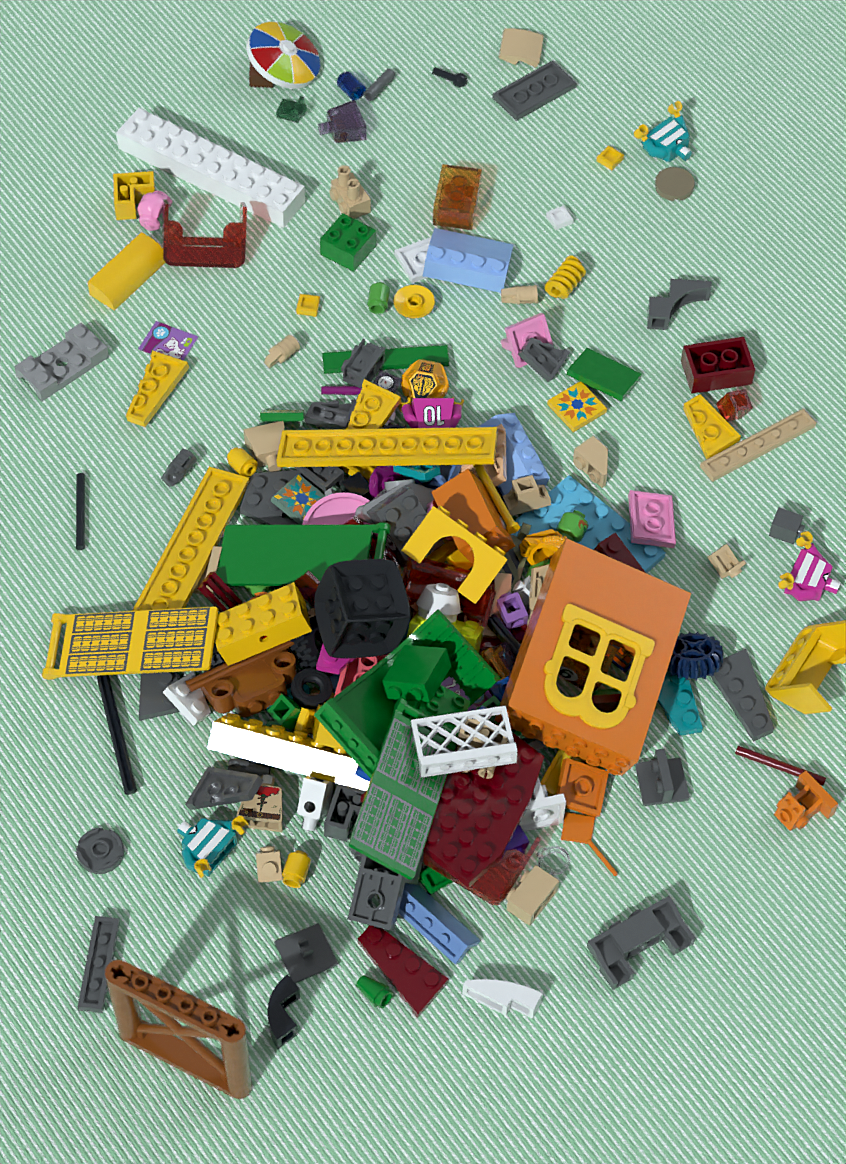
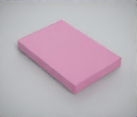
M630 490L628 502L631 543L674 548L676 537L672 495Z

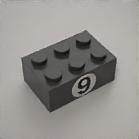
M401 487L368 510L367 514L374 525L378 523L390 524L391 529L387 535L386 545L396 555L394 558L400 567L412 568L417 562L401 550L427 513L412 488ZM442 538L432 546L424 558L445 544Z

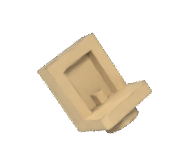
M727 544L707 557L721 579L727 576L731 578L737 576L742 572L741 567L746 564L745 560L740 562L737 560Z
M274 846L260 847V851L256 852L258 883L282 880L280 850H275Z

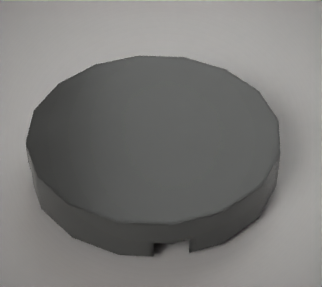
M95 828L86 832L78 841L76 855L79 864L86 871L93 874H105L113 871L124 858L122 839L113 830Z

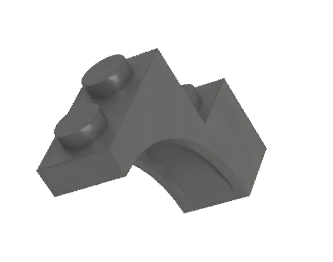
M670 279L668 298L649 296L647 329L668 330L669 321L678 309L692 302L709 301L712 281Z

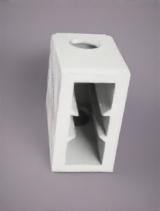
M311 776L304 777L297 814L304 816L301 828L315 831L317 821L327 816L336 783Z

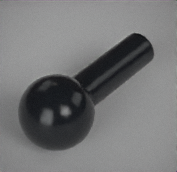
M437 67L433 68V75L451 81L456 87H464L467 84V77L463 73L452 74Z

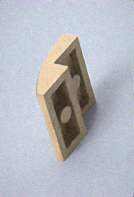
M505 28L501 40L499 59L514 65L521 61L537 67L540 62L544 35L523 29Z

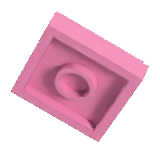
M543 313L504 328L507 338L500 340L502 348L511 351L515 366L518 368L528 365L518 355L528 339L535 338L542 343L553 345Z

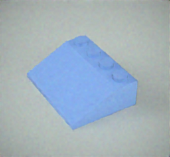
M434 228L425 259L423 276L501 293V289H504L514 244Z

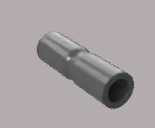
M389 68L386 69L364 92L365 98L373 101L383 88L395 78L394 71Z

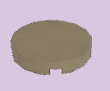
M669 167L660 171L656 176V192L662 198L669 201H674V199H679V201L685 200L694 191L695 180L685 169Z

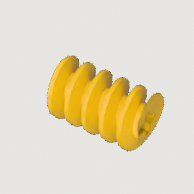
M572 255L564 260L545 284V291L550 296L566 299L573 288L586 275V270L580 260Z

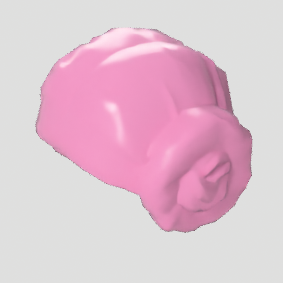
M157 190L153 193L145 194L138 204L139 222L145 229L156 231L160 228V222L157 218L172 204V200L165 192Z

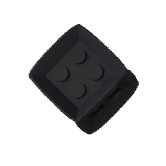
M387 559L349 560L334 563L327 568L315 593V615L324 647L330 657L345 659L381 656L391 653L398 647L409 627L410 605L401 573L394 561Z

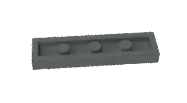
M95 916L77 1006L78 1011L103 1013L108 989L105 969L113 961L120 926L119 918Z

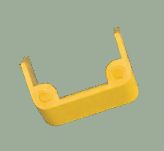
M846 620L810 625L801 630L765 686V690L769 695L803 714L830 712L832 707L817 689L832 665L846 663Z

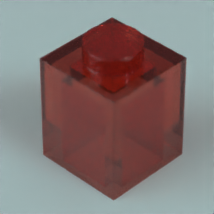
M746 389L728 392L716 403L721 416L727 422L741 419L753 409Z

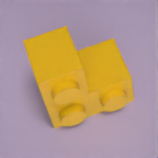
M153 171L113 174L116 220L136 219V204L140 203L145 194L155 191Z

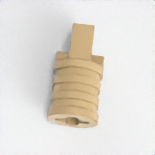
M537 285L501 289V302L517 305L527 303L538 304Z
M287 335L277 345H274L269 350L270 354L265 357L264 364L268 368H271L278 362L282 364L291 355L299 351L300 345L296 338L292 335Z

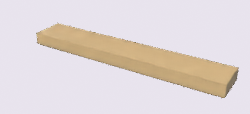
M803 408L701 462L700 468L714 482L815 428L816 422Z

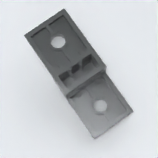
M422 852L415 877L412 880L362 854L348 920L394 931L405 883L418 884L425 853ZM378 894L381 902L378 907L374 908L372 898Z

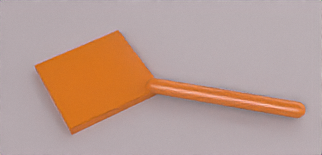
M565 812L561 840L589 844L613 876H617L616 870L591 841L595 817Z

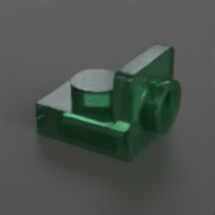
M300 96L298 102L283 98L276 111V117L299 123L301 117L305 116L307 111L305 97Z

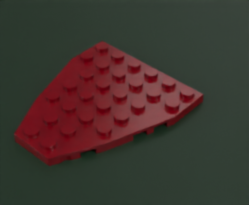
M513 732L514 743L516 742L517 762L496 766L493 778L486 779L487 770L485 777H481L478 774L479 769L470 770L466 773L463 771L447 773L423 849L426 855L467 888L501 860L508 842L511 841L517 825L521 822L531 802L543 764L544 756ZM366 792L361 795V800H360V801H361L362 803H363V800H364V797H365Z

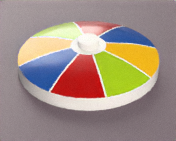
M280 22L262 23L253 29L247 40V54L252 65L264 78L276 85L290 89L303 88L311 84L319 73L320 57L315 46L302 32L290 25Z

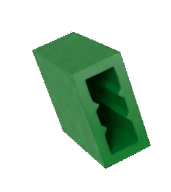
M404 645L382 680L388 699L398 700L402 697L407 701L430 703L451 668L447 649Z

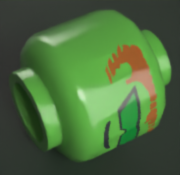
M574 510L573 512H565L562 515L556 531L568 539L579 543L583 539L589 525L584 519L585 515Z

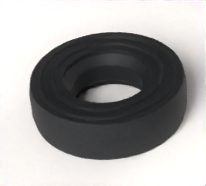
M314 668L301 670L295 675L291 683L293 699L297 704L308 709H317L318 704L324 705L330 699L333 691L332 682L328 675ZM307 682H314L320 687V693L315 696L308 695L303 690V685Z

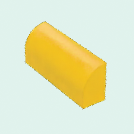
M141 232L88 281L89 295L115 311L168 261L165 251L154 239Z

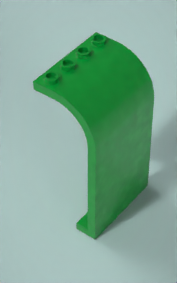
M439 609L396 649L333 699H329L313 714L370 779L394 713V706L397 702V699H388L382 680L404 645L446 648L451 668L444 680L449 676L455 679V683H458L460 689L470 698L469 707L501 679ZM407 701L409 705L414 707L416 701ZM404 712L402 713L403 716L407 717L408 719L410 718L408 714Z

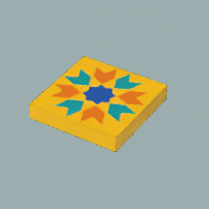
M580 381L552 397L547 402V405L572 432L577 431L607 413L605 405Z

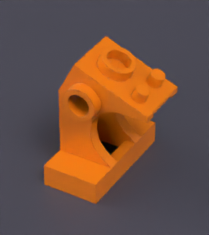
M804 771L799 775L796 787L800 792L794 797L788 792L777 803L778 809L774 813L789 831L795 828L800 830L819 811L829 819L835 814L838 803L807 771Z

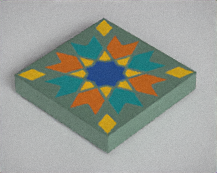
M297 474L272 496L271 502L296 523L302 525L309 509L318 500L325 497V495L300 474Z

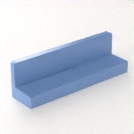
M405 883L398 913L454 964L460 963L467 951L479 944L480 939L418 884Z

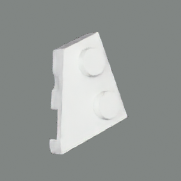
M191 672L168 686L163 693L185 718L195 726L206 719L211 711L202 689L199 688L191 692L185 681L196 676L194 672Z

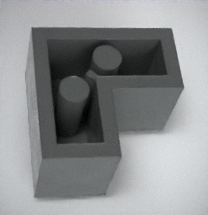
M337 784L324 822V836L347 842L353 822H356L362 806L360 801L361 795L366 791Z

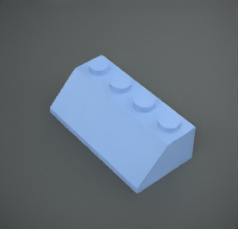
M515 413L495 415L478 426L496 427L502 423L506 430L507 481L497 486L502 496L508 494L512 489V480L533 475L537 485H547L550 477Z

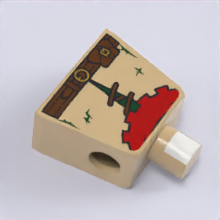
M262 775L261 779L263 782L252 800L241 802L237 816H243L249 823L248 826H243L244 828L282 832V788L274 786L275 778L273 776Z

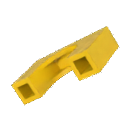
M439 505L438 508L433 506L401 551L420 564L432 546L441 538L455 536L465 540L473 551L474 564L457 591L476 604L508 560L504 557L506 552L496 545L493 548L486 544L487 539L478 532L475 535L467 530L469 527L460 519H457L456 522L448 517L450 512Z

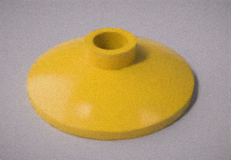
M420 285L404 286L394 296L395 309L399 314L407 318L424 317L433 310L435 305V298L432 292Z

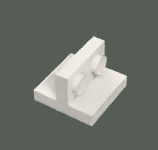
M538 777L531 802L519 823L523 831L526 832L562 824L566 806L564 794L548 797L546 787L541 785Z

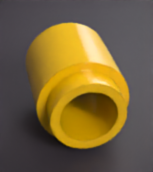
M233 448L227 455L228 464L239 475L249 477L256 472L257 461L244 449Z
M300 850L289 853L282 873V882L292 888H300L301 884L305 882L311 864V859L307 853Z

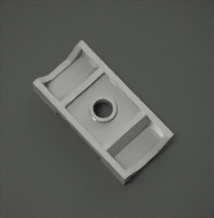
M82 322L67 331L64 340L40 356L34 358L31 355L14 366L16 377L18 379L23 377L34 388L42 402L109 358L107 346ZM60 362H66V363H68V364H67L66 366H64V367H63V366H57V364L60 363Z

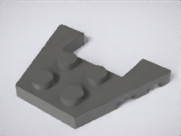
M298 470L254 473L249 478L250 481L243 497L240 513L262 525H299L293 519L283 518L284 512L271 502L272 496L297 474H300L314 487L316 484Z

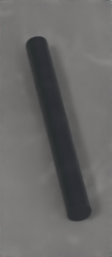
M83 473L76 475L77 550L85 549V474Z

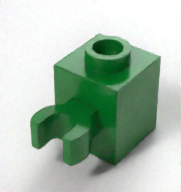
M281 694L267 711L274 720L269 721L265 726L279 725L296 731L295 726L302 706L297 704L294 699Z

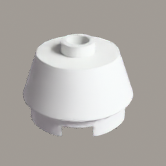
M443 583L426 585L416 602L419 610L418 615L425 619H428L439 609L452 623L456 621L457 615L461 613L458 591Z

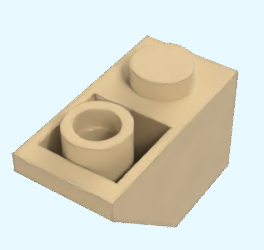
M591 436L574 449L573 462L579 470H583L589 476L593 483H597L603 488L606 486L608 448L594 436Z

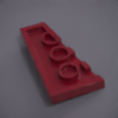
M369 925L358 937V944L373 963L381 969L389 983H392L399 992L400 997L404 1002H407L417 1018L449 983V979L383 928Z

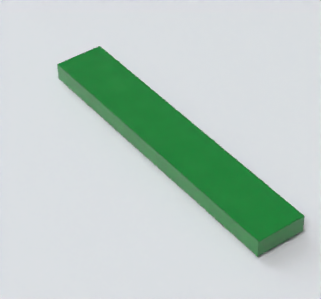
M447 345L385 349V362L379 370L408 369L419 359L438 362L442 366H449ZM352 351L322 353L324 374L343 373L341 367L346 359L349 360Z

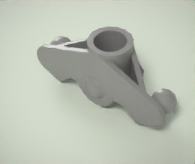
M415 479L384 482L385 488L373 500L359 506L356 509L355 515L359 521L373 524L367 511L401 487L412 488L422 507L427 511V504L435 500L431 493L434 489L415 484Z

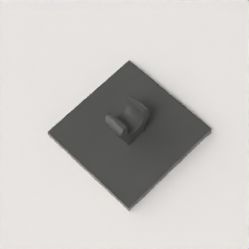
M319 923L274 941L288 974L295 983L338 966V962Z

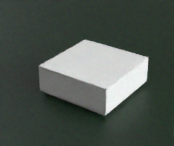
M564 205L546 212V217L555 230L573 224V218Z

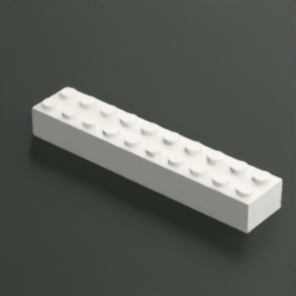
M138 108L116 132L118 149L282 228L288 224L305 203L304 185L141 108Z

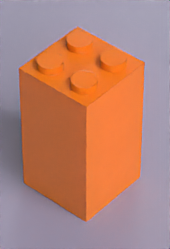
M469 469L461 472L431 492L437 506L439 507L440 505L450 512L448 517L455 522L457 519L463 521L469 526L467 530L473 535L478 532L487 539L486 544L491 548L496 545L507 553L515 547L500 513L485 486ZM452 536L458 550L474 564V554L470 545L465 540Z

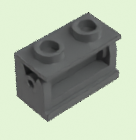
M362 339L360 344L355 345L349 360L346 359L341 367L343 381L361 389L364 379L371 382L385 362V348L372 343L365 345V339Z

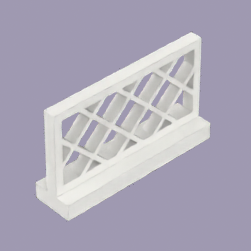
M506 706L411 720L421 777L517 762L516 742L514 743ZM502 714L503 721L499 726L488 721L491 716ZM474 718L480 722L475 730L465 725L468 719ZM446 722L456 725L451 733L442 729L441 726ZM484 725L494 730L489 738L479 733ZM428 726L433 730L426 737L418 732L417 727ZM460 729L471 734L465 742L455 736ZM437 732L447 737L442 745L431 740ZM499 733L507 738L508 744L499 745L493 740ZM474 737L485 742L481 748H474L469 745ZM450 741L461 746L456 752H451L445 747ZM427 744L437 749L434 755L423 756L422 750Z

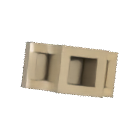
M533 475L512 480V489L508 494L502 496L503 502L511 516L551 505V498L545 486L537 485Z

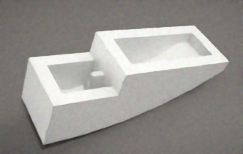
M491 979L465 980L462 991L463 995L505 1016L510 1008L531 1019L536 1014L543 993L524 985Z

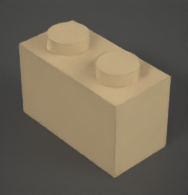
M537 865L531 871L527 870L520 880L521 884L517 889L512 888L506 897V900H508L507 911L531 926L557 893L559 887V880Z

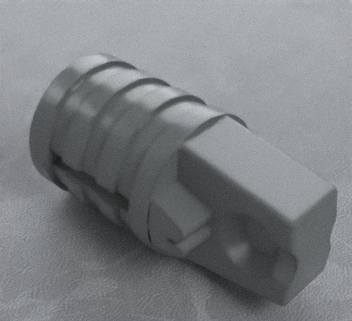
M181 449L162 475V481L169 487L174 486L197 462L194 454L187 449Z
M244 758L230 759L228 770L255 774L261 777L262 775H270L271 766Z

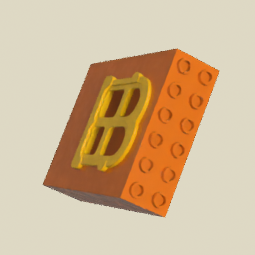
M566 538L551 558L500 706H506L511 729L521 732L527 738L540 740L548 747L561 749L571 757L584 759L589 765L605 768L610 774L624 775L639 760L691 593ZM574 627L600 638L594 656H589L569 646V640ZM609 643L635 654L627 680L624 682L601 671V665ZM566 656L588 665L590 669L583 691L579 696L573 698L561 694L556 685L558 672L563 658ZM596 682H601L621 692V698L615 711L604 713L593 705L592 692ZM502 714L496 715L494 721L501 723L503 721Z

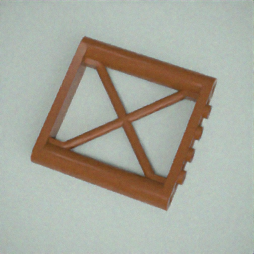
M114 960L107 965L105 977L119 1035L123 1041L233 1098L243 1099L251 1093L252 1079L246 1029L240 1019L126 961ZM138 1001L164 1024L148 1023L142 1020ZM178 1021H180V1022H182V1023H184V1024H186V1025H188V1026H182ZM196 1037L211 1038L221 1043L223 1061Z

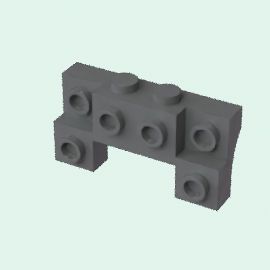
M667 896L644 910L638 909L634 911L623 922L620 920L616 921L607 931L589 940L587 948L599 964V971L611 989L614 990L634 977V971L627 963L628 959L662 940L672 954L676 955L693 945L695 936L682 919L676 904L670 896Z

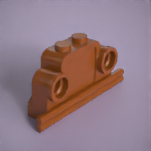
M287 641L229 666L224 663L185 681L191 692L201 688L206 700L210 702L218 713H228L234 709L241 717L252 716L273 705L281 694L287 696L286 685L291 684L297 674L296 658L287 650V648L294 645V642Z

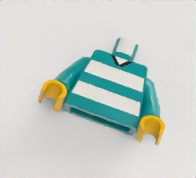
M680 101L675 102L676 109L672 103L668 106V112L674 115V118L670 116L650 131L645 124L640 125L634 131V137L642 139L643 148L651 157L660 158L666 162H671L678 156L684 161L691 157L692 151L688 149L690 135L683 115L679 113L682 109Z
M237 816L233 820H208L202 818L195 826H192L187 821H183L178 827L177 833L184 837L181 843L182 857L186 868L198 873L200 878L204 877V874L209 877L237 845V837L234 832H238L239 835L244 834L242 827L249 825L243 816Z

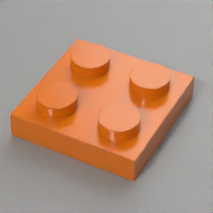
M565 758L562 762L556 795L564 794L566 800L565 808L597 818L601 814L609 772Z

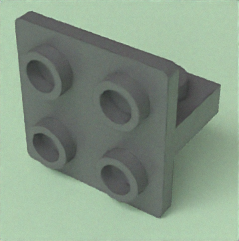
M656 749L654 759L635 764L644 806L689 800L681 758L667 759L665 749Z

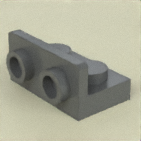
M340 466L295 467L296 470L323 491L332 488L336 483L341 486V482L344 480V471Z

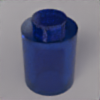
M350 71L343 72L338 76L337 86L352 101L362 98L366 87Z

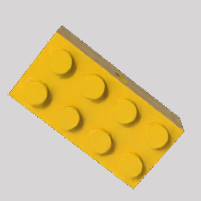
M295 583L288 584L218 614L215 642L218 652L228 666L312 631L305 600Z

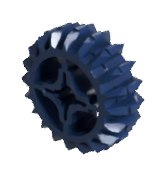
M690 631L688 634L680 633L677 637L667 671L672 676L677 675L678 679L684 677L687 681L689 679L697 681L698 678L706 679V676L712 677L714 673L719 672L723 663L724 651L720 641L715 640L713 636L708 637L707 633L703 635L699 634V632L691 633Z

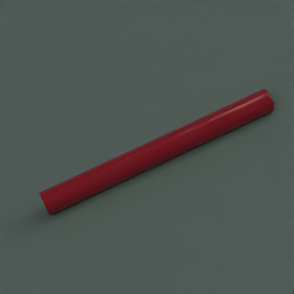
M737 746L735 752L736 755L797 777L804 771H807L741 746ZM807 771L821 786H824L827 777Z

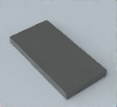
M552 60L494 92L492 98L514 120L518 121L575 89L577 82Z

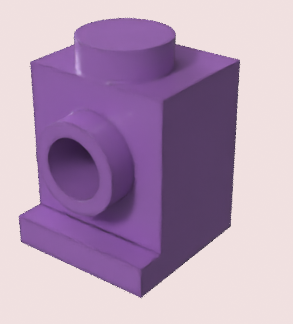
M508 592L497 599V608L508 630L527 624L528 613L518 592L513 594ZM509 609L515 610L514 612H511V613H508V612H507Z

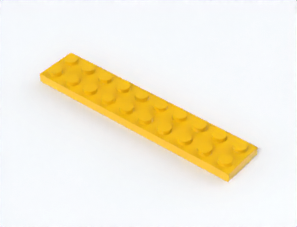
M497 427L282 430L276 462L277 467L495 464L498 430Z
M209 466L132 611L186 607L210 561L213 546H218L225 532L226 525L232 519L250 481L248 477Z

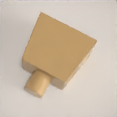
M283 421L243 429L244 442L249 453L257 461L258 467L268 466L270 472H276L281 469V467H277L276 460L282 430H284Z

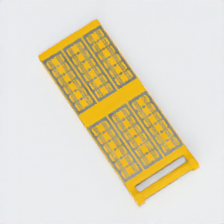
M214 606L69 615L54 613L51 618L53 626L46 666L42 670V678L53 680L58 677L210 670L218 608ZM67 623L59 669H54L61 627Z

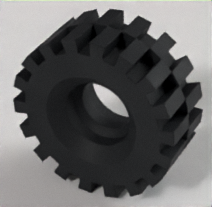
M315 615L309 618L312 631L290 640L294 642V645L291 646V651L295 650L296 654L294 656L301 661L298 664L301 668L306 666V669H317L320 651L316 647L315 638L322 645L323 641Z

